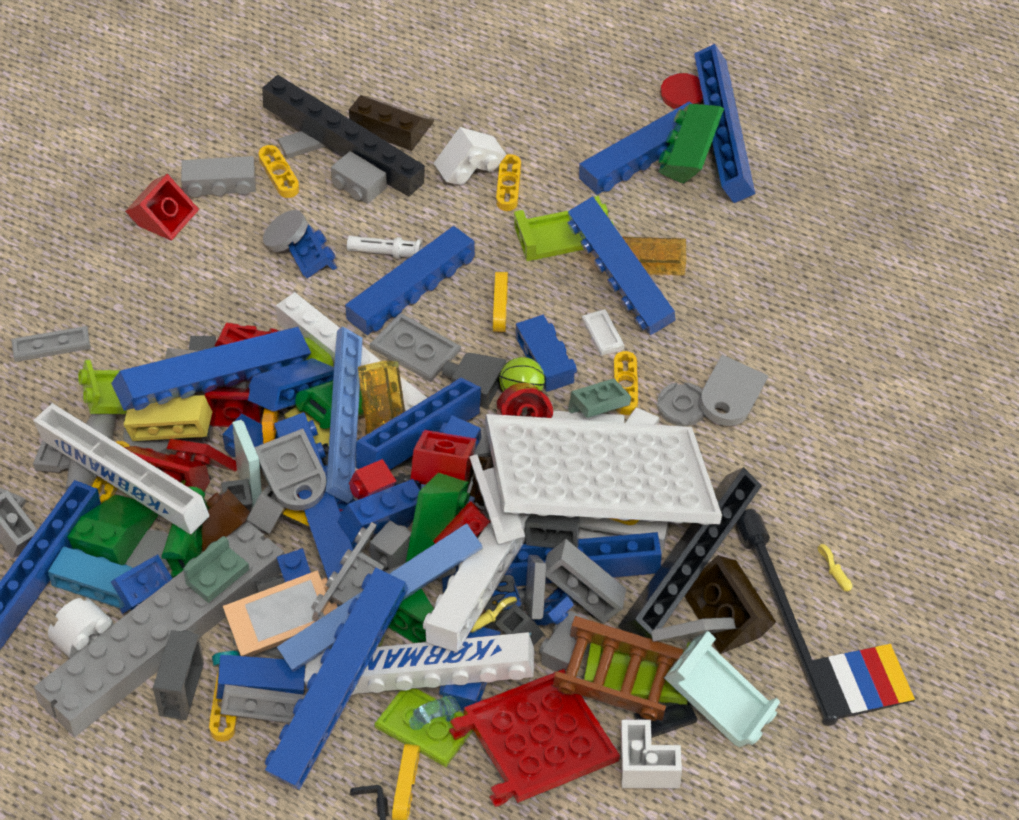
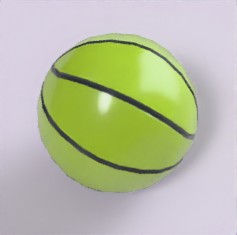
M518 357L508 361L503 366L499 376V383L503 392L508 387L517 383H530L542 391L545 376L541 366L536 361L528 357Z

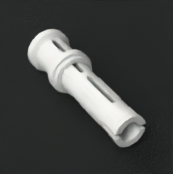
M349 235L347 240L348 251L392 255L395 259H400L401 257L410 258L423 248L422 239L407 241L402 240V237H397L394 240Z

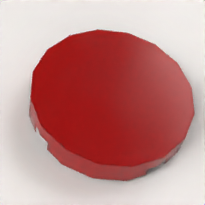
M677 73L666 78L661 85V97L664 103L673 109H677L689 101L692 104L702 105L704 103L700 80L695 75Z

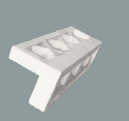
M478 455L470 456L474 474L498 545L524 537L525 534L518 514L503 512L494 467L483 471Z

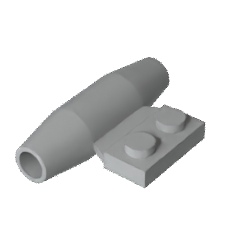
M91 414L86 424L112 440L116 414ZM44 441L41 442L33 462L36 471L61 472V470L69 468L66 491L74 480L92 486L97 478L96 474Z

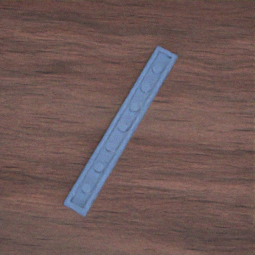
M342 326L337 330L326 492L348 503L353 499L349 482L355 472L363 338Z
M466 523L391 572L390 575L406 582L409 589L404 597L406 599L483 549V547ZM362 592L277 647L293 672L325 652L327 648L333 646L336 640L334 635L338 626L341 623L345 624L350 615L348 609L354 598L358 599Z

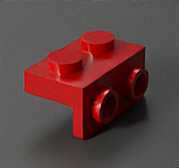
M470 501L433 542L436 544L466 523L477 537L491 521Z

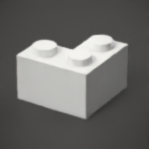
M459 127L434 162V165L446 182L463 185L468 181L476 168L494 172L506 156V153L494 136Z
M622 720V788H680L682 774L681 745H651V720Z

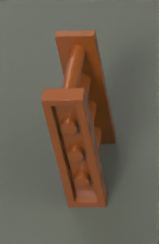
M575 616L570 636L575 638L576 643L566 673L556 671L553 686L557 687L560 692L568 695L576 693L639 713L642 718L655 721L658 719L662 721L666 706L659 704V699L666 680L664 677L682 655L684 649L658 641L653 642L652 639ZM590 643L600 645L603 648L593 683L576 678L586 646ZM618 651L629 654L631 657L620 691L604 686L613 655ZM644 660L654 662L658 666L647 700L631 695L641 661Z

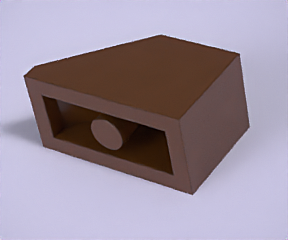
M229 489L221 495L218 492L215 493L205 503L208 506L209 517L202 523L203 552L212 542L218 541L223 536L227 537L244 523L250 514V511Z

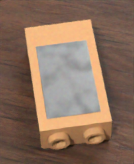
M317 570L224 605L223 608L240 655L254 657L253 655L281 645L316 622L312 619L314 610L311 606L319 594L324 596L329 587L325 586L327 578L321 579ZM329 601L319 619L338 607L335 602L330 604Z

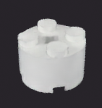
M77 598L66 604L56 614L55 617L58 621L55 626L50 624L48 637L63 653L71 658L113 625V621L89 598H86L85 601Z

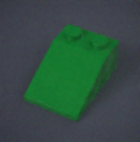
M115 494L81 516L67 537L73 549H79L88 555L104 557L110 562L125 565L159 514L133 498Z
M422 588L401 602L388 627L412 643L426 642V630L423 629V623L426 615L434 610Z

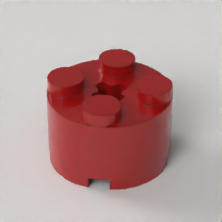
M530 383L514 384L504 390L497 399V415L524 416L522 409L527 407L528 414L525 417L552 418L553 406L549 398L538 387Z

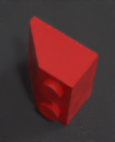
M165 174L153 180L125 212L139 227L172 241L198 212L199 208L168 174Z
M222 387L216 388L204 395L212 410L209 425L213 427H229L241 413L262 424L264 407L248 400L249 388Z
M424 430L413 451L410 479L417 480L420 484L426 485L437 473H441L467 482L471 469L470 456L474 455L477 439Z

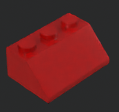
M138 446L124 447L181 483L182 480H186L185 486L197 487L205 492L210 483L207 466L201 462L182 459L172 454L156 452L150 448Z

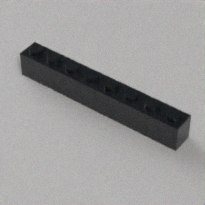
M276 75L262 87L263 107L340 156L343 157L351 151L386 173V183L390 187L410 197L424 184L425 165L280 75Z
M744 467L726 475L714 491L722 514L720 524L702 525L691 523L618 625L621 630L652 639L651 632L664 626L762 487Z

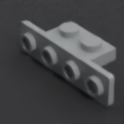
M371 522L367 529L361 528L354 540L358 543L353 551L350 549L346 551L340 562L343 565L339 573L335 571L332 573L325 585L329 589L324 596L319 594L313 602L311 608L314 610L312 616L314 621L319 619L330 600L341 606L362 592L361 586L368 573L372 574L375 567L383 571L384 566L362 553V550L375 531L376 524Z

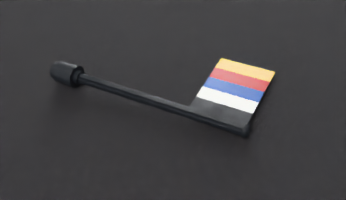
M745 510L736 522V527L744 547L755 551L822 715V723L825 726H832L841 718L915 701L891 644L812 660L766 549L770 536L763 519L756 510Z

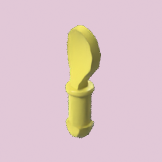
M820 544L817 549L828 563L829 574L835 578L843 591H850L852 583L842 571L841 566L834 564V555L831 549L825 544Z
M510 596L502 599L493 612L490 609L486 610L484 614L479 616L470 632L474 633L490 622H495L496 617L502 610L518 602L516 597Z

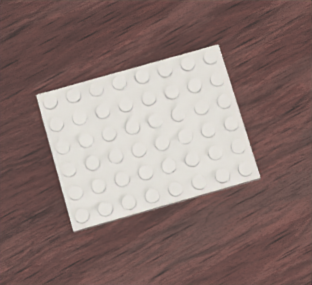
M486 414L485 426L503 512L511 514H537L540 516H581L594 519H635L648 522H689L702 525L720 524L722 514L692 427Z

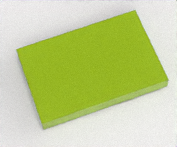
M417 688L400 690L374 723L376 729L403 744L420 745L421 754L444 767L448 766L473 732L472 729L464 737L454 740L449 732V729L453 728L450 721L456 717L464 716V714Z

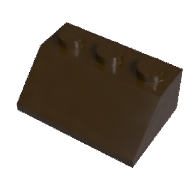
M360 95L349 109V119L386 142L409 151L415 148L434 123V120L374 97Z
M717 555L702 570L684 596L699 620L712 618L734 619V629L712 633L716 638L713 643L720 654L761 638L776 623L741 566L734 559Z

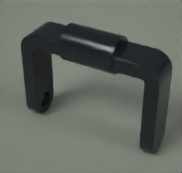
M380 785L350 789L351 796L355 794L377 793V816L380 817V820H386V816H389L388 799L384 797L383 788Z

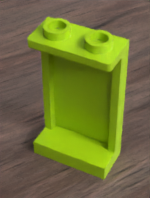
M594 196L595 200L608 217V210L606 204L601 203L599 196ZM524 210L514 211V229L526 261L584 250L580 242L582 238L578 233L574 235L567 224L569 221L568 211L529 219L526 218Z
M85 360L83 369H80L78 372L79 385L83 386V401L88 404L90 414H126L127 410H123L111 384L120 370H93L91 360Z
M594 643L590 645L584 680L592 683L603 652V648L600 645ZM619 651L614 653L604 683L605 687L620 691L631 658L629 654ZM648 660L641 661L631 695L648 699L658 668L656 663ZM665 680L659 702L687 705L688 700Z

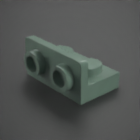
M613 378L571 391L568 411L571 414L581 411L589 418L630 405L631 396Z
M223 536L218 541L212 542L203 553L186 564L183 569L187 586L209 603L249 571V563L230 548L229 540Z

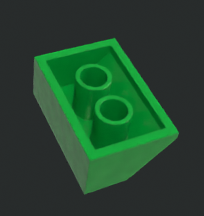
M689 104L683 110L679 109L674 118L675 128L670 131L666 140L669 143L668 147L659 158L661 165L658 172L683 184L700 172L724 108L713 105Z
M437 473L419 491L406 563L435 544L433 540L468 504L470 493H467L469 482Z

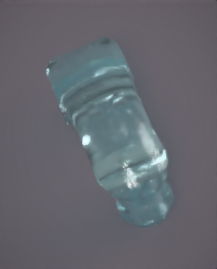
M450 695L416 708L413 711V717L409 720V725L414 730H420L423 725L429 723L434 718L445 717L446 721L449 722L454 718V713L459 712L461 708L454 697Z

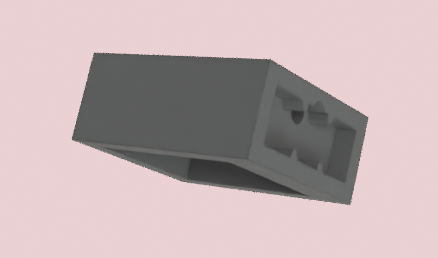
M171 630L153 685L157 709L161 717L187 720L204 666L199 634H194L187 630Z

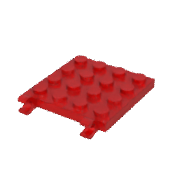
M564 669L557 671L564 674L566 673ZM556 672L464 707V716L456 717L450 721L453 728L449 729V732L454 740L464 737L473 729L503 778L504 783L491 787L493 795L489 798L494 807L503 805L513 796L517 803L619 762L620 754L583 697L576 693L573 695L562 693L557 687L553 686Z

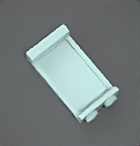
M706 631L691 641L664 678L734 745L738 747L746 744L753 745L762 736L763 733L760 731L762 727L770 723L776 716L777 712L775 709L780 704V701L777 698L767 700L711 646L716 638L709 631Z

